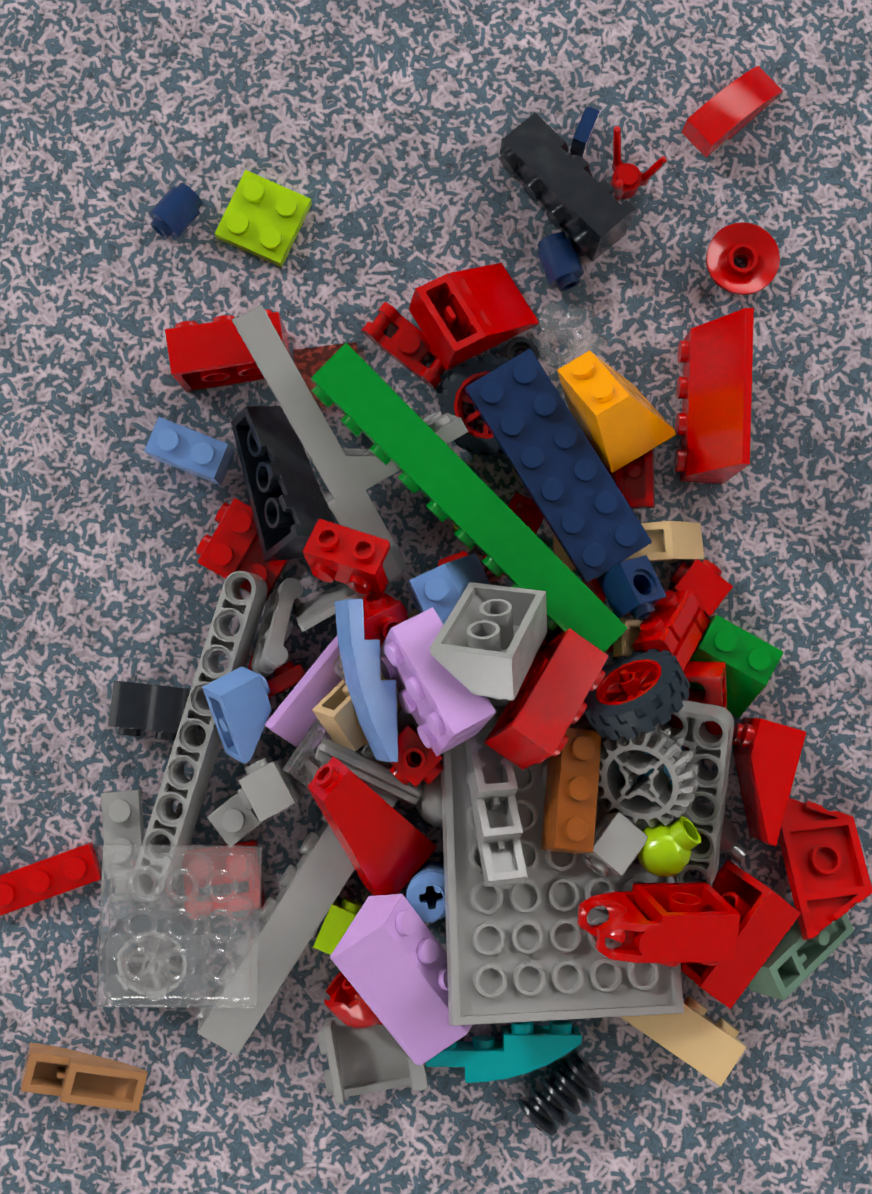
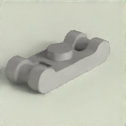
M295 578L284 580L278 588L269 594L266 601L251 663L252 671L261 674L263 677H268L288 659V652L283 644L288 639L293 627V621L289 620L293 602L303 593L302 584Z

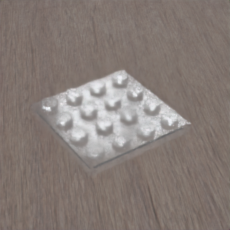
M103 845L96 1007L256 1008L258 1000L263 846Z

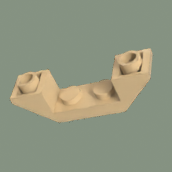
M681 521L641 523L652 543L623 561L647 555L650 562L666 561V563L694 561L696 559L704 560L701 523ZM552 536L554 554L572 572L577 571L556 536Z

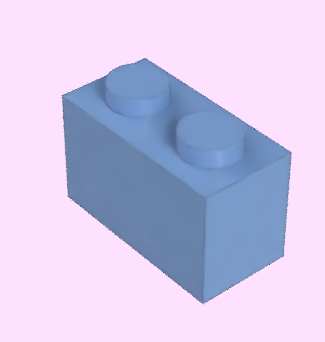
M158 417L144 450L157 461L220 486L235 454V451L229 444L161 417Z

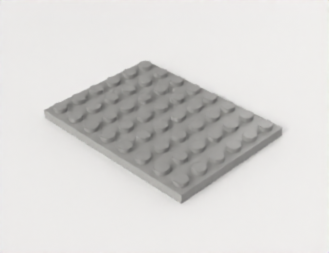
M489 699L496 711L492 718L501 715L509 701L508 699ZM585 712L576 723H571L569 726L570 728L594 731ZM603 737L601 738V744L604 743L605 738ZM465 741L442 753L444 757L441 760L443 766L441 771L449 1025L459 1026L684 1013L681 964L676 967H668L659 963H632L609 959L595 948L597 937L589 934L577 924L579 904L591 896L609 892L632 891L633 883H675L674 876L658 877L649 873L642 867L636 856L622 876L606 875V877H602L587 866L586 861L588 859L583 854L540 850L548 758H546L541 764L536 763L523 770L513 764L518 786L515 798L523 830L520 843L528 878L524 883L485 887L471 802ZM620 771L623 780L626 782L625 776ZM598 794L595 828L606 814L621 813L617 808L607 811L609 799L598 798ZM628 816L627 819L634 824L633 817ZM644 820L637 828L643 831L649 825ZM603 906L592 908L587 915V922L592 925L606 922L609 916L608 910ZM606 938L605 945L608 948L613 949L622 945L614 939Z

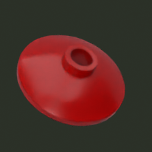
M747 222L733 223L719 230L709 243L706 252V266L713 281L723 290L736 295H750L763 290L774 279L780 265L779 249L771 234L764 228ZM742 258L746 263V267H737L734 264V259Z

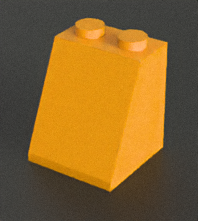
M590 350L557 369L570 412L600 460L611 473L676 435L672 426L636 386Z

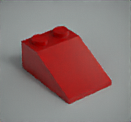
M743 717L742 723H736L734 727L732 745H735L733 754L749 834L751 837L776 846L806 731L762 718Z

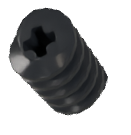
M575 1048L574 1050L578 1058L576 1062L566 1056L562 1058L566 1067L565 1072L554 1066L551 1068L555 1078L553 1083L544 1077L540 1078L544 1090L542 1093L532 1087L528 1089L532 1099L531 1103H527L520 1097L517 1099L518 1105L539 1131L543 1130L551 1136L557 1133V1126L554 1120L562 1125L569 1123L566 1109L575 1115L581 1112L577 1099L586 1104L592 1102L589 1088L598 1094L604 1091L596 1071Z

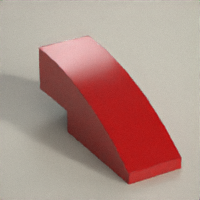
M758 65L734 80L686 120L682 133L707 158L727 139L730 140L782 94L783 90Z

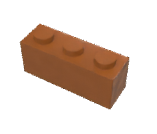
M569 727L565 733L569 739L563 750L556 757H548L540 850L572 854L593 853L602 737L598 735L597 731Z

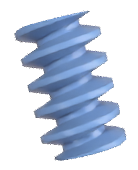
M441 862L423 864L410 879L407 888L406 899L423 922L434 923L446 916L444 864ZM427 886H434V890L438 894L431 896Z

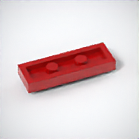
M92 842L0 875V916L104 878Z

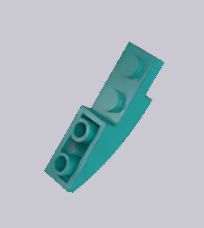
M568 1020L549 1021V1026H534L533 1021L513 1022L511 1026H502V1041H495V1037L490 1035H477L472 1037V1041H456L426 1062V1067H464L465 1083L508 1079L544 1067L565 1056L582 1043V1035L578 1026H572V1022Z

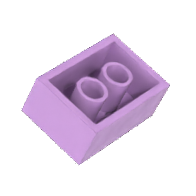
M432 607L390 629L380 648V670L386 679L396 680L397 697L401 707L407 714L411 713L419 726L417 731L423 744L427 748H432L435 755L439 756L477 735L496 711L487 696L472 694L430 654V646L443 627V623Z

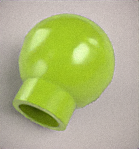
M683 816L666 826L662 822H658L653 828L647 826L642 831L648 838L637 854V858L642 867L655 876H674L680 873L689 863L691 849L701 843V836L694 824Z

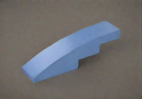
M363 599L334 601L340 656L346 685L359 724L376 760L398 762L396 680H381L380 640H364Z

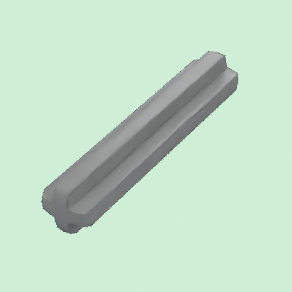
M323 739L316 750L315 758L318 761L327 764L334 756L363 782L402 801L415 805L421 798L423 793L422 784L415 787L410 782L406 786L390 772L389 768L329 739Z

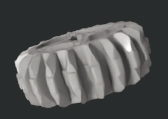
M654 726L655 730L646 734L644 731L637 733V737L626 739L623 736L619 740H611L607 735L604 743L601 744L598 786L602 788L598 792V798L609 799L607 811L617 808L626 818L628 816L633 817L636 827L641 825L644 820L650 828H653L660 821L666 826L675 817H682L687 810L686 807L691 806L695 800L694 792L699 787V780L695 776L699 772V765L689 763L694 756L693 751H682L681 746L684 743V738L676 739L675 742L669 738L671 735L670 728L664 729L662 733H658L657 727ZM664 765L671 775L673 787L669 784L671 780L665 774ZM650 769H654L647 777L644 776L639 781L637 780L643 773L646 774ZM620 771L625 776L626 782L623 780Z

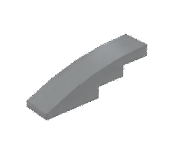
M499 717L491 718L477 735L465 741L471 802L485 887L524 883L528 878L520 843L523 830L515 798L518 786L513 763L484 743Z

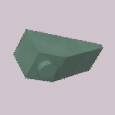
M845 913L838 920L832 922L814 938L804 941L797 918L749 983V990L784 1001L854 931L847 914Z

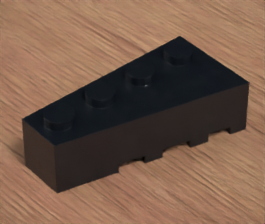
M246 406L231 421L264 562L305 558L302 551L317 521L323 519L334 523V520L302 443L281 406Z

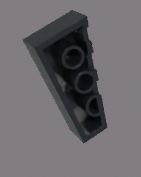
M534 113L501 140L500 162L509 174L513 175L516 173L524 182L523 188L531 200L534 202L539 200L547 209L546 215L550 222L557 229L563 228L571 237L570 239L576 252L580 256L586 255L593 262L625 236L636 208L627 200L620 204L612 195L614 187L605 179L597 182L592 177L589 163L580 155H573L571 157L567 153L568 146L566 141L542 118Z

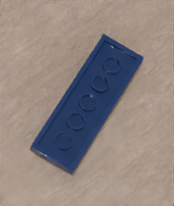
M531 348L465 387L468 397L585 584L652 543Z

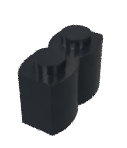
M114 681L108 726L119 727V735L141 736V730L156 731L155 739L175 741L191 689Z

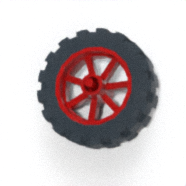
M483 355V357L479 358L472 357L467 359L466 363L462 366H456L452 370L453 374L451 377L445 379L442 385L444 390L442 395H439L438 405L441 406L442 415L450 413L460 417L468 430L467 433L454 440L460 448L484 456L504 455L495 438L490 434V430L485 422L483 433L474 430L469 425L480 417L478 411L465 418L463 406L464 401L473 404L470 398L466 396L465 387L510 361L509 359L495 357L494 355Z
M649 649L648 652L644 653L640 650L632 652V656L625 657L624 655L615 660L616 663L611 666L608 664L602 668L605 671L603 680L594 691L589 690L584 699V702L587 703L585 714L594 731H597L599 736L605 738L608 735L611 740H619L623 736L626 739L637 737V733L643 731L645 734L655 730L654 726L659 723L664 725L672 719L670 715L674 712L678 713L684 706L683 700L688 699L690 684L675 655L672 656L667 650L659 652L658 649Z

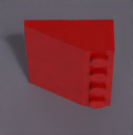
M746 307L691 328L684 340L679 341L677 358L678 363H683V377H678L676 395L677 399H682V413H677L675 432L676 435H681V449H676L674 469L676 472H680V482L724 484L750 464L754 308Z

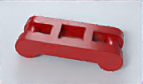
M384 302L377 310L379 315L372 323L367 322L361 330L362 333L430 388L435 389L442 381L440 376L446 369L423 332L404 318L392 305ZM389 324L398 329L391 339L383 333ZM428 354L435 359L429 368L421 364Z

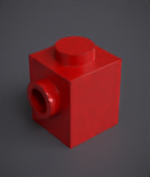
M696 559L690 562L689 565L682 562L669 578L674 584L668 591H692L700 604L698 608L703 609L707 617H709L733 586L720 576L722 571L712 562L706 559L701 562Z

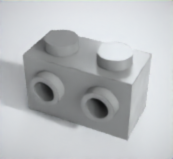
M271 756L263 758L244 768L247 776L238 780L242 787L238 789V794L243 805L248 811L253 808L260 822L292 806L303 798L283 758L273 761Z

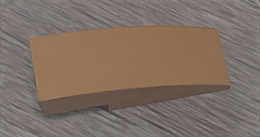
M30 1042L21 1077V1091L60 1096V1101L65 1103L138 1112L148 1073L147 1070L116 1060L67 1048Z

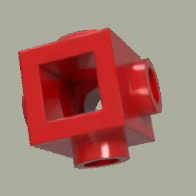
M385 592L383 595L369 593L362 598L364 640H380L381 648L390 629L408 620V613L400 600H396Z
M410 724L398 735V762H389L393 765L390 772L406 786L411 782L417 787L423 780L429 785L443 770V766L439 762L444 756L442 754L436 756L432 748H427L421 741L417 728ZM413 752H417L421 755V763H417L413 760Z

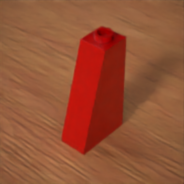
M334 756L327 764L319 768L314 779L307 786L364 886L374 896L399 894L437 848L435 844Z

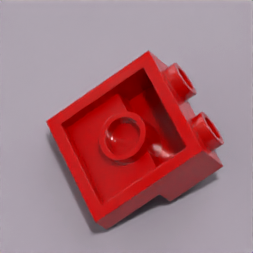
M234 498L231 505L225 502L218 510L215 522L219 523L214 534L212 536L206 534L200 541L196 549V554L200 555L197 563L225 579L236 571L257 574L267 583L268 598L289 560L264 562L252 508ZM246 580L242 583L241 588L251 593V583L249 580Z

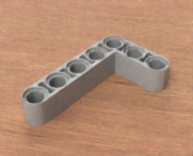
M683 700L684 706L678 713H673V715L681 719L683 727L674 728L668 722L664 725L659 723L656 727L658 733H662L664 729L670 728L671 735L669 738L674 742L676 739L684 738L682 746L690 747V751H693L694 756L689 763L699 765V772L695 776L699 780V787L694 792L695 800L691 806L686 807L687 810L683 817L689 819L699 833L708 837L710 843H700L691 849L689 863L677 874V883L707 882L712 887L719 865L734 719L731 713L721 706ZM704 722H717L721 726L723 733L714 735L708 732ZM700 760H713L717 764L718 770H706ZM697 797H708L712 800L714 807H703L697 801ZM696 869L701 871L706 879L693 877L689 870Z

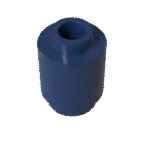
M180 183L177 188L171 187L149 212L153 220L150 225L163 238L168 239L171 236L174 239H178L200 214L199 208L203 205V202L189 186Z
M557 232L539 241L537 245L540 251L537 255L550 287L565 291L580 283L579 278L584 274V270L572 240L566 238L564 232Z

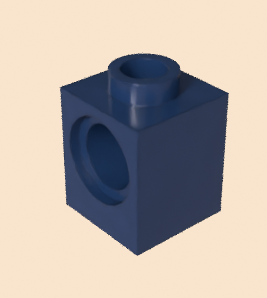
M647 555L620 562L597 578L613 613L619 619L632 615L634 620L641 619L655 611L653 605L667 597Z

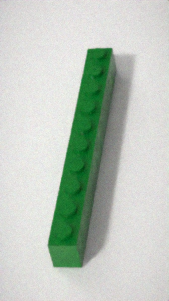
M347 343L311 377L310 381L315 385L311 392L327 408L334 404L344 414L340 421L356 437L363 433L373 443L369 450L385 466L391 461L402 472L397 478L413 494L420 490L430 500L426 507L441 522L448 518L458 528L454 535L469 550L476 546L486 556L481 562L496 577L499 578L504 574L513 583L511 587L546 591L547 628L550 631L554 632L558 628L563 633L570 628L602 652H605L628 629Z

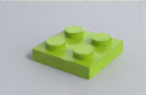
M245 170L214 234L217 239L282 268L310 210L312 201L304 195Z

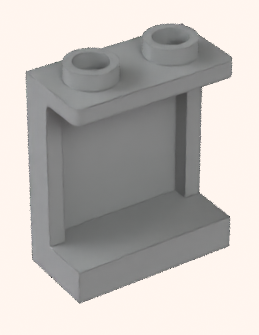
M336 1016L325 1019L323 1030L318 1031V1042L321 1055L327 1054L330 1069L324 1071L325 1085L328 1094L334 1093L336 1105L344 1104L345 1098L349 1096L412 1085L413 1092L428 1089L426 1062L422 1065H415L384 1025L377 1024L369 1028L356 1029L347 1026Z

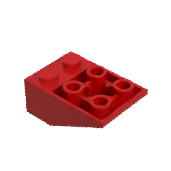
M502 262L451 272L415 288L409 306L410 313L446 371L539 324L538 319Z

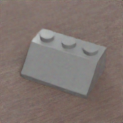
M469 582L430 646V654L472 694L498 700H514L547 633L546 591Z

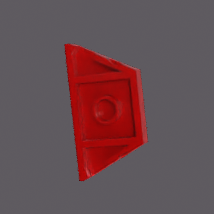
M789 798L778 838L795 909L801 913L798 917V922L804 941L817 936L820 931L872 894V886L854 817L839 811H828L822 805L810 801L803 803Z

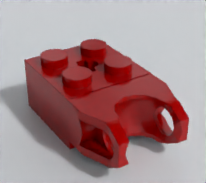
M707 882L633 883L632 891L595 895L579 904L577 924L589 934L597 937L595 948L609 959L632 963H659L668 967H676L685 962H698L703 965L714 966L721 961H735L740 913ZM596 906L605 907L609 914L606 922L596 925L587 922V915L592 908ZM606 938L614 939L622 945L613 949L608 948L605 945Z

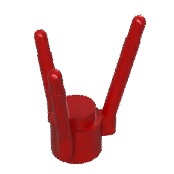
M615 126L613 129L612 169L614 173L610 182L614 187L613 197L617 201L634 196L639 186L647 185L649 179L667 162V158L662 156L644 173H641L634 164L623 163L621 161V128L619 126Z

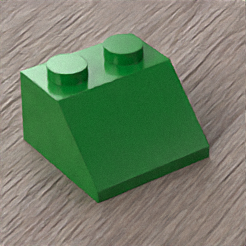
M714 615L708 617L710 623L689 661L726 662L727 710L734 717L740 718L765 688L784 652L724 618ZM697 682L689 683L690 687L695 690L705 689Z

